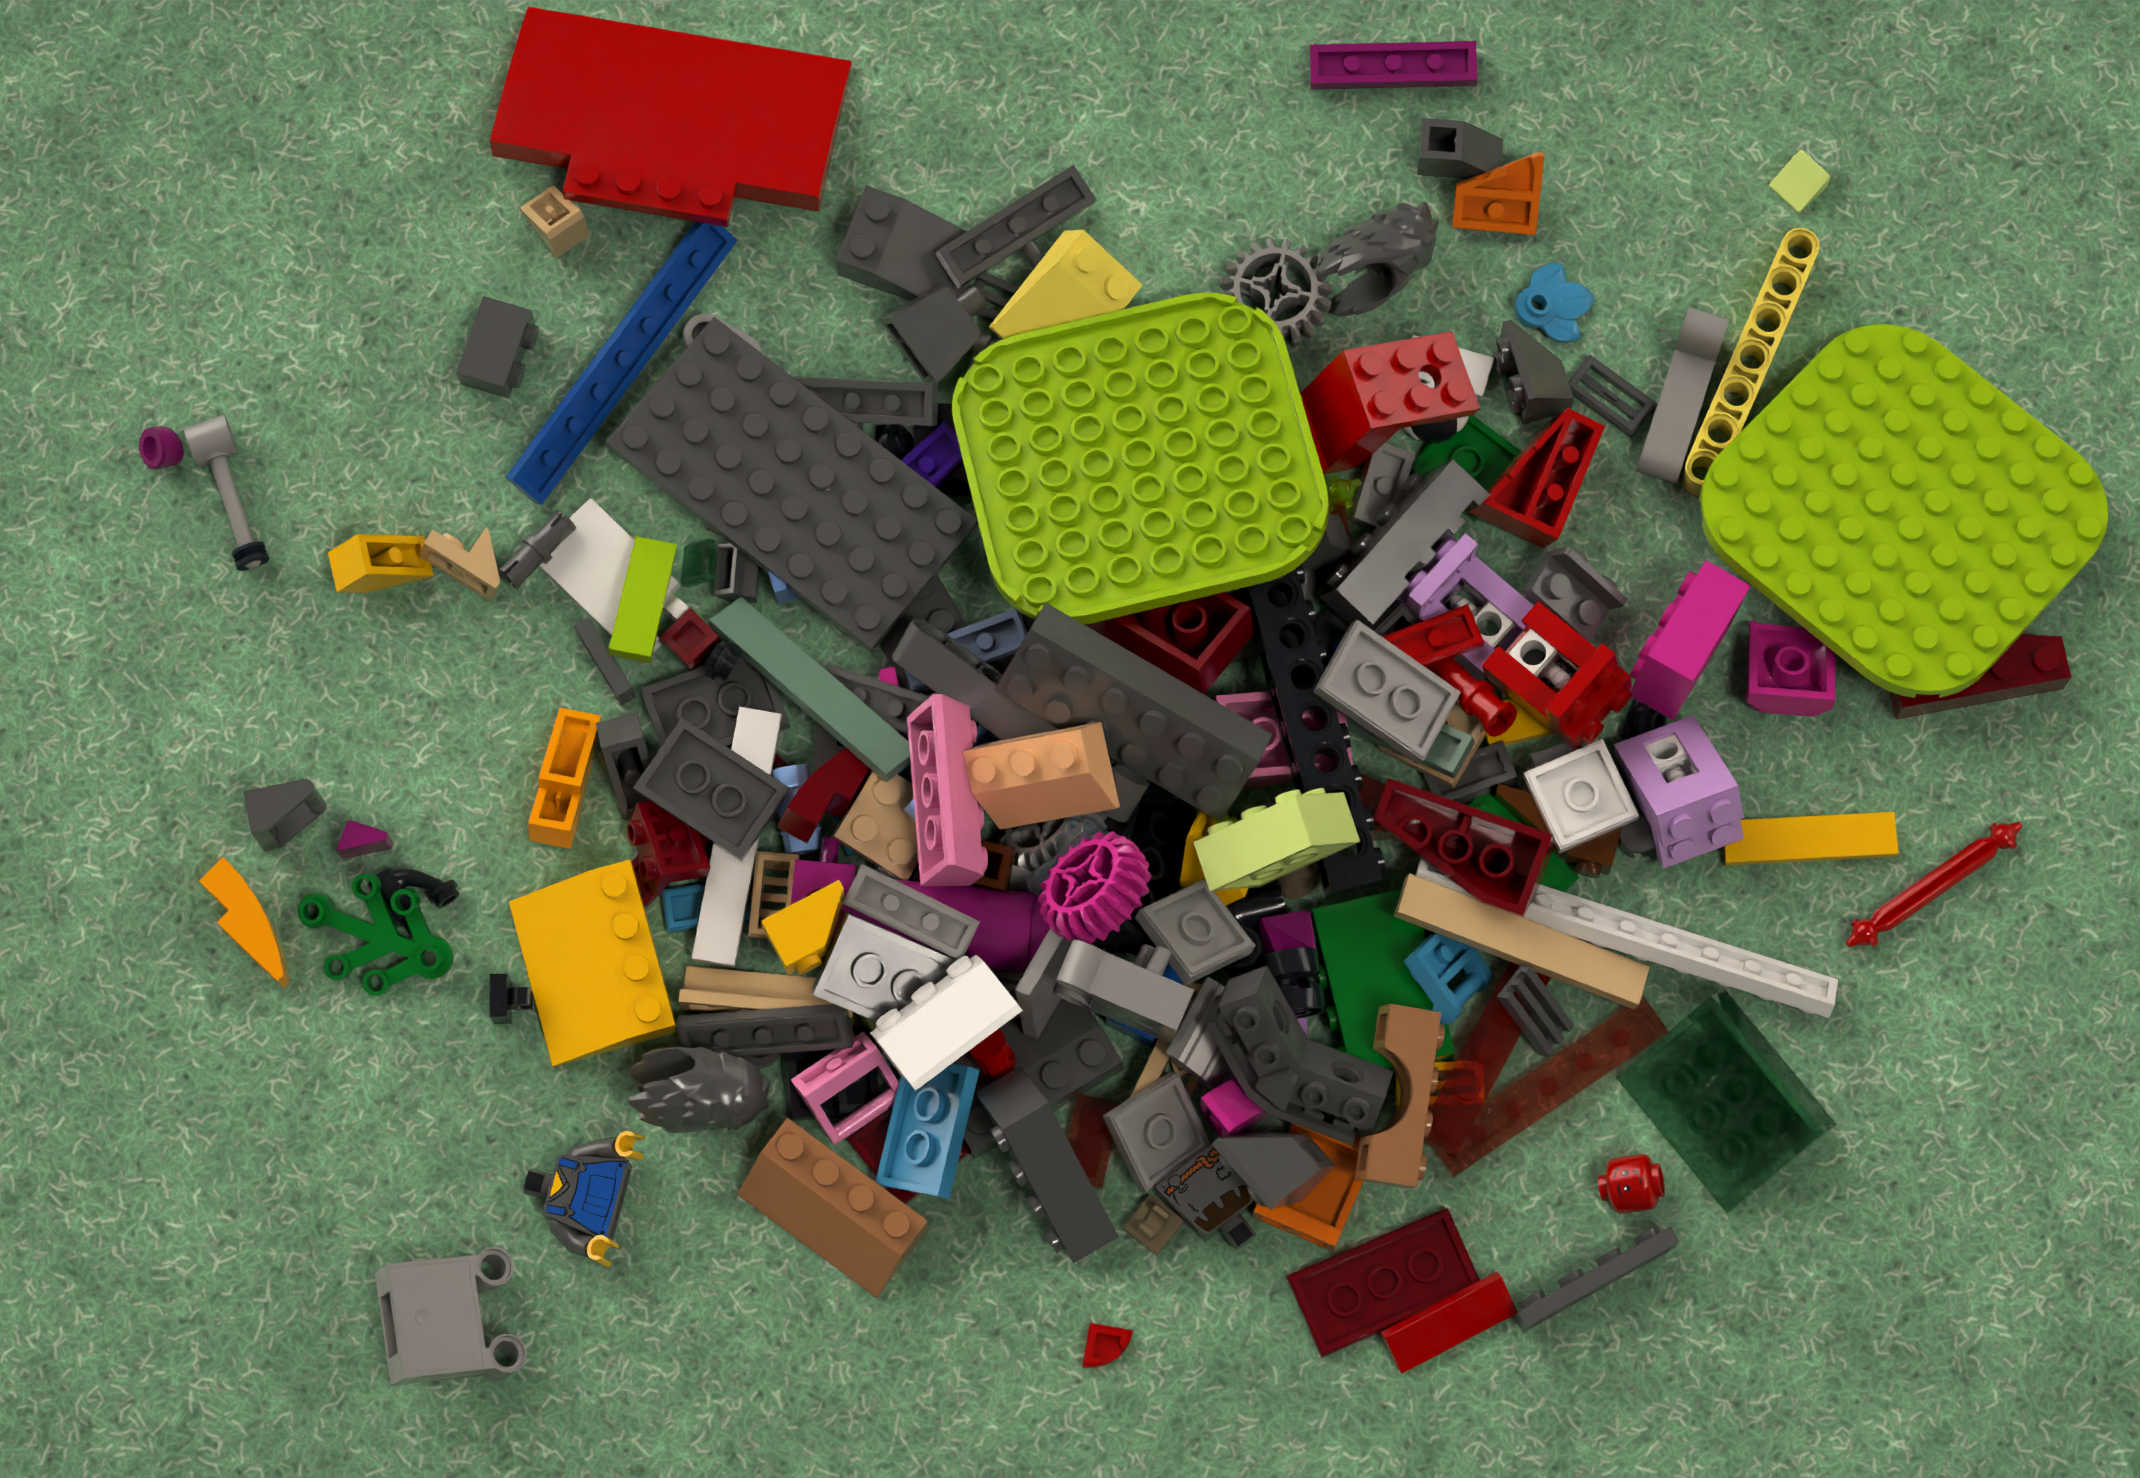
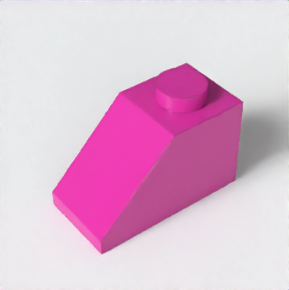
M1236 1077L1201 1097L1200 1113L1220 1138L1246 1132L1268 1115L1245 1095Z

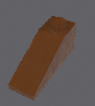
M1498 784L1495 799L1510 811L1523 825L1549 833L1531 792ZM1622 827L1562 853H1559L1556 846H1554L1553 853L1566 864L1575 866L1574 871L1582 876L1599 878L1600 873L1609 875Z

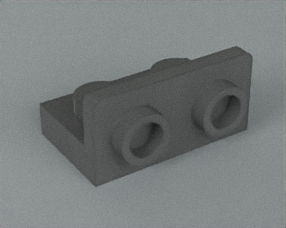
M1565 547L1545 552L1523 588L1522 593L1533 603L1536 604L1538 601L1588 642H1591L1609 610L1623 607L1627 598L1617 590V585L1613 580L1601 575L1587 563L1586 556L1580 551Z

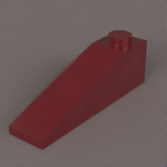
M1389 778L1374 816V820L1481 903L1524 917L1540 887L1555 846L1552 834Z

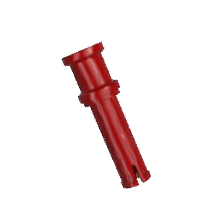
M1452 658L1427 668L1461 692L1458 696L1460 708L1466 715H1474L1483 724V730L1489 736H1500L1514 723L1517 716L1515 706L1510 702H1503L1494 694V688L1488 681L1476 680L1455 659Z

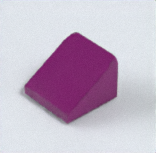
M350 820V822L347 821L337 852L342 859L389 850L392 848L393 842L387 832Z

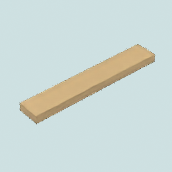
M1409 873L1404 880L1394 913L1396 918L1517 965L1531 966L1535 972L1628 1008L1635 1009L1640 1004L1650 966L1524 917L1483 904L1475 898Z

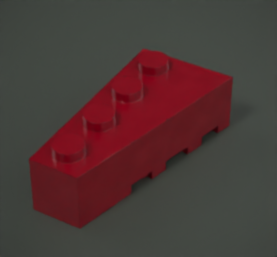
M2022 634L1977 682L1958 693L1939 697L1938 694H1916L1915 698L1902 696L1890 691L1889 693L1895 719L1897 720L2063 690L2072 677L2062 636Z

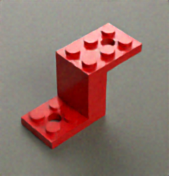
M1452 331L1343 350L1300 392L1323 475L1360 467L1400 428L1472 416L1480 409ZM1419 372H1425L1432 377L1435 385L1434 388H1429L1420 381Z

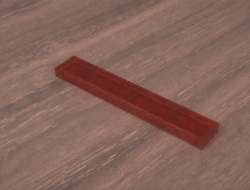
M1643 996L1637 1008H1625L1494 1096L1484 1105H1481L1429 1140V1143L1450 1174L1455 1178L1668 1034L1669 1031Z

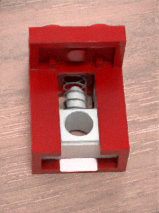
M1538 601L1521 620L1526 625L1523 629L1524 631L1506 651L1498 646L1482 664L1484 676L1576 751L1583 742L1587 745L1591 744L1603 730L1604 725L1601 722L1612 710L1618 713L1630 700L1633 694L1629 691L1632 688L1631 676L1617 665L1616 653L1603 643L1596 648ZM1533 649L1541 650L1546 654L1545 659L1537 665L1526 664L1522 660L1523 656ZM1557 660L1575 673L1574 676L1572 673L1568 674L1566 668H1560V663H1556ZM1547 678L1549 680L1548 683H1553L1555 685V689L1558 687L1561 690L1557 694L1548 685L1541 681V679Z

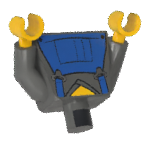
M624 1131L618 1137L600 1138L573 1147L568 1155H558L553 1174L529 1169L523 1193L546 1199L543 1216L549 1221L550 1232L569 1252L590 1258L604 1267L611 1266L612 1263L604 1259V1254L611 1247L616 1249L620 1247L619 1244L613 1241L632 1171L630 1161L621 1158L626 1157L636 1161L642 1160L644 1154L633 1151V1145L637 1140H645L644 1135Z

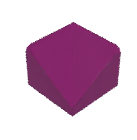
M1309 910L1259 919L1264 955L1290 948L1310 947L1316 949Z

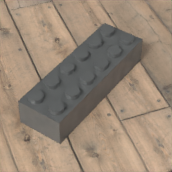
M1046 602L995 688L996 692L1060 729L1101 722L1110 758L1220 822L1256 768L1272 737L1270 732Z

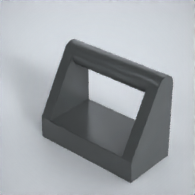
M308 779L244 791L250 831L264 851L282 848L326 810L324 799L314 784Z

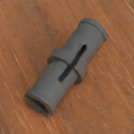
M556 510L533 536L527 535L522 540L523 546L498 569L500 575L509 584L512 583L514 588L519 589L521 584L542 563L547 564L553 558L551 553L576 530L575 524L566 515L561 517L563 515L561 511Z

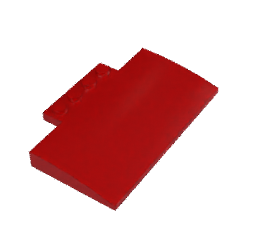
M528 7L511 59L490 137L492 155L494 157L568 169L563 187V197L565 200L724 227L729 226L735 197L820 212L852 61Z

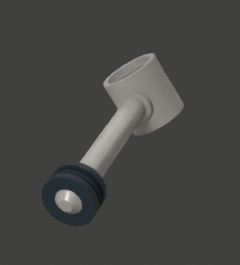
M225 414L185 427V436L197 467L211 465L238 548L232 551L237 570H253L260 565L266 564L269 561V556L266 554L265 544L260 541L255 542L227 462L231 456L237 455L239 452Z

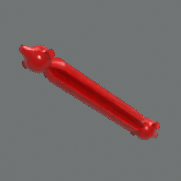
M2020 822L1991 824L1989 828L1991 830L1990 837L1977 839L1875 910L1870 920L1859 921L1855 919L1851 923L1853 927L1852 934L1846 941V945L1849 948L1857 945L1876 946L1879 942L1877 939L1879 932L1893 929L1992 860L1998 849H2015L2017 846L2015 842L2016 835L2023 827Z

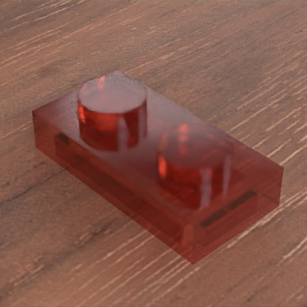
M1079 1094L1068 1141L1093 1188L1103 1189L1113 1145V1137L1103 1115L1121 1103Z

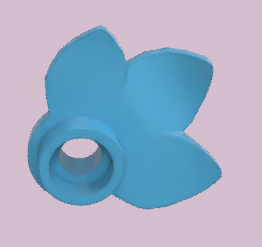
M1547 264L1532 274L1529 287L1522 290L1517 296L1514 305L1515 314L1521 324L1529 328H1541L1554 341L1573 342L1580 339V330L1575 319L1589 311L1595 301V297L1585 286L1575 282H1566L1565 269L1562 264ZM1531 301L1540 304L1542 310L1535 309Z

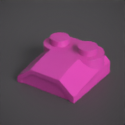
M1750 621L1747 684L1744 693L1747 703L1753 709L1762 713L1807 717L1818 716L1825 711L1832 710L1835 702V653L1804 627L1756 623V621Z

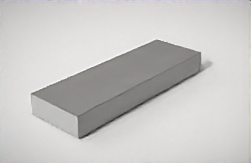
M863 864L843 901V904L957 960L964 957L980 924V921Z

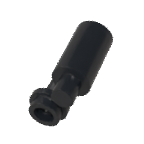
M388 868L376 875L381 881L380 892L396 927L403 926L410 937L413 936L405 916L397 914L391 907V897L396 891L405 889L407 886L431 892L428 895V900L430 903H435L438 908L449 905L460 895L456 889L458 885L455 880L443 882L438 878L414 869L393 870ZM369 881L367 886L372 891V883ZM403 894L400 897L402 908L408 910L411 906V898L407 894Z

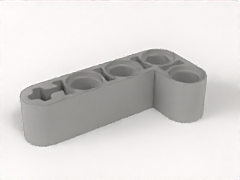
M1692 307L1688 308L1636 472L1671 483H1677L1730 319Z

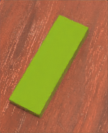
M635 536L610 640V656L651 663L677 554V544Z

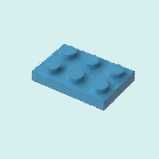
M951 1064L916 1091L900 1076L877 1173V1184L888 1188L950 1199L980 1070Z

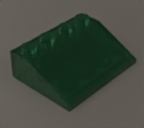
M1726 990L1707 998L1616 1076L1617 1080L1726 1213H1729L1837 1126L1835 1121Z

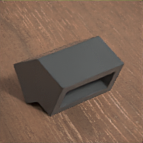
M731 543L718 544L713 596L733 602L742 597L749 603H757L760 566Z

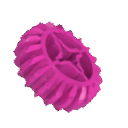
M1099 831L1092 839L1084 836L1080 845L1076 847L1070 844L1069 852L1063 857H1058L1059 862L1057 865L1047 870L1049 879L1040 884L1043 893L1037 899L1041 904L1039 912L1043 916L1044 921L1050 925L1049 928L1057 936H1062L1067 941L1072 942L1075 939L1088 944H1092L1096 938L1104 941L1110 931L1119 932L1120 925L1125 920H1132L1131 913L1134 909L1143 906L1140 898L1149 892L1146 883L1152 877L1148 871L1150 864L1130 839L1127 840L1124 836L1117 835L1113 831L1106 835Z

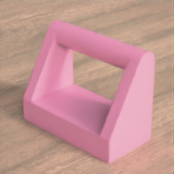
M863 1031L855 1036L853 1048L836 1049L791 1079L799 1095L834 1146L893 1107L899 1084L878 1047ZM874 1068H877L889 1088L835 1125H832L820 1104Z

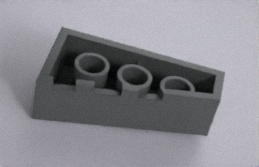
M1454 459L1422 475L1416 472L1410 476L1400 488L1403 496L1396 504L1393 502L1389 503L1375 518V521L1379 524L1371 535L1368 532L1362 535L1351 547L1350 551L1354 554L1346 565L1344 563L1339 564L1325 579L1329 586L1321 594L1320 598L1349 626L1355 620H1359L1367 627L1373 625L1410 584V581L1405 577L1407 573L1411 576L1415 575L1437 554L1431 548L1433 544L1439 545L1450 534H1455L1466 522L1460 514L1474 505L1480 506L1490 495Z

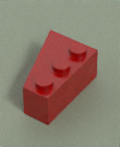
M1566 408L1545 425L1487 490L1490 495L1480 506L1474 505L1468 513L1541 548H1545L1555 542L1561 535L1605 426L1570 408Z

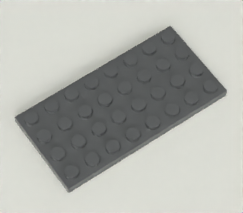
M715 317L711 319L606 441L607 448L767 572L769 571L785 583L788 589L871 653L978 526V520Z

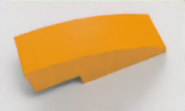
M559 707L538 777L539 788L528 822L529 841L568 849L572 848L598 740L596 723L601 722V715Z
M222 857L199 880L205 890L227 910L217 921V924L275 981L285 988L290 983L285 956L277 933L264 907L249 885L233 866Z

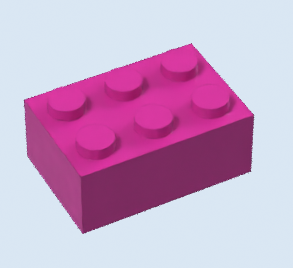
M1706 560L1697 574L1689 571L1677 592L1678 595L1674 602H1670L1658 623L1659 626L1655 633L1649 636L1639 653V659L1630 673L1631 678L1635 680L1631 689L1633 693L1631 697L1647 704L1650 708L1674 721L1730 628L1751 585Z

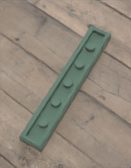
M739 597L709 620L710 628L726 643L728 640L735 643L733 647L742 652L741 656L885 782H888L911 764L908 740L744 598Z

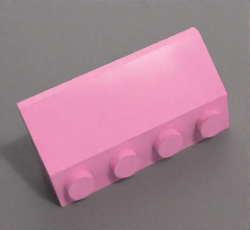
M933 694L907 717L920 886H971L984 876L988 865L987 850L984 846H981L980 834L984 824V810L972 795L963 751L973 748L976 743L977 726L976 722L971 720L969 705L943 694Z

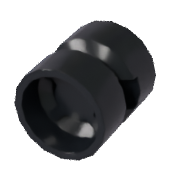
M1310 947L1290 948L1274 951L1262 956V966H1268L1297 1019L1315 1016L1326 1011L1323 985L1315 982V979L1321 973L1317 949ZM1298 985L1299 989L1292 990V986Z

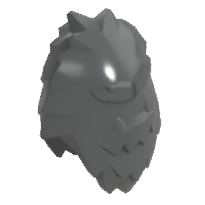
M1427 202L1421 203L1417 208L1407 203H1399L1395 209L1376 213L1369 220L1352 226L1342 236L1335 238L1320 254L1318 258L1320 277L1335 273L1341 276L1356 270V275L1362 270L1368 269V272L1347 285L1348 287L1334 300L1338 305L1334 311L1336 316L1359 315L1376 309L1405 288L1411 276L1417 270L1430 263L1435 248L1436 230L1439 221L1432 219Z
M704 1047L654 1049L644 1053L642 1056L644 1060L634 1064L628 1071L631 1077L641 1083L637 1086L641 1093L629 1097V1105L642 1113L639 1114L641 1121L663 1127L669 1133H689L720 1128L739 1130L740 1127L752 1122L761 1111L769 1107L767 1095L771 1081L761 1076L757 1066H753L747 1060L728 1054L725 1051L719 1054Z

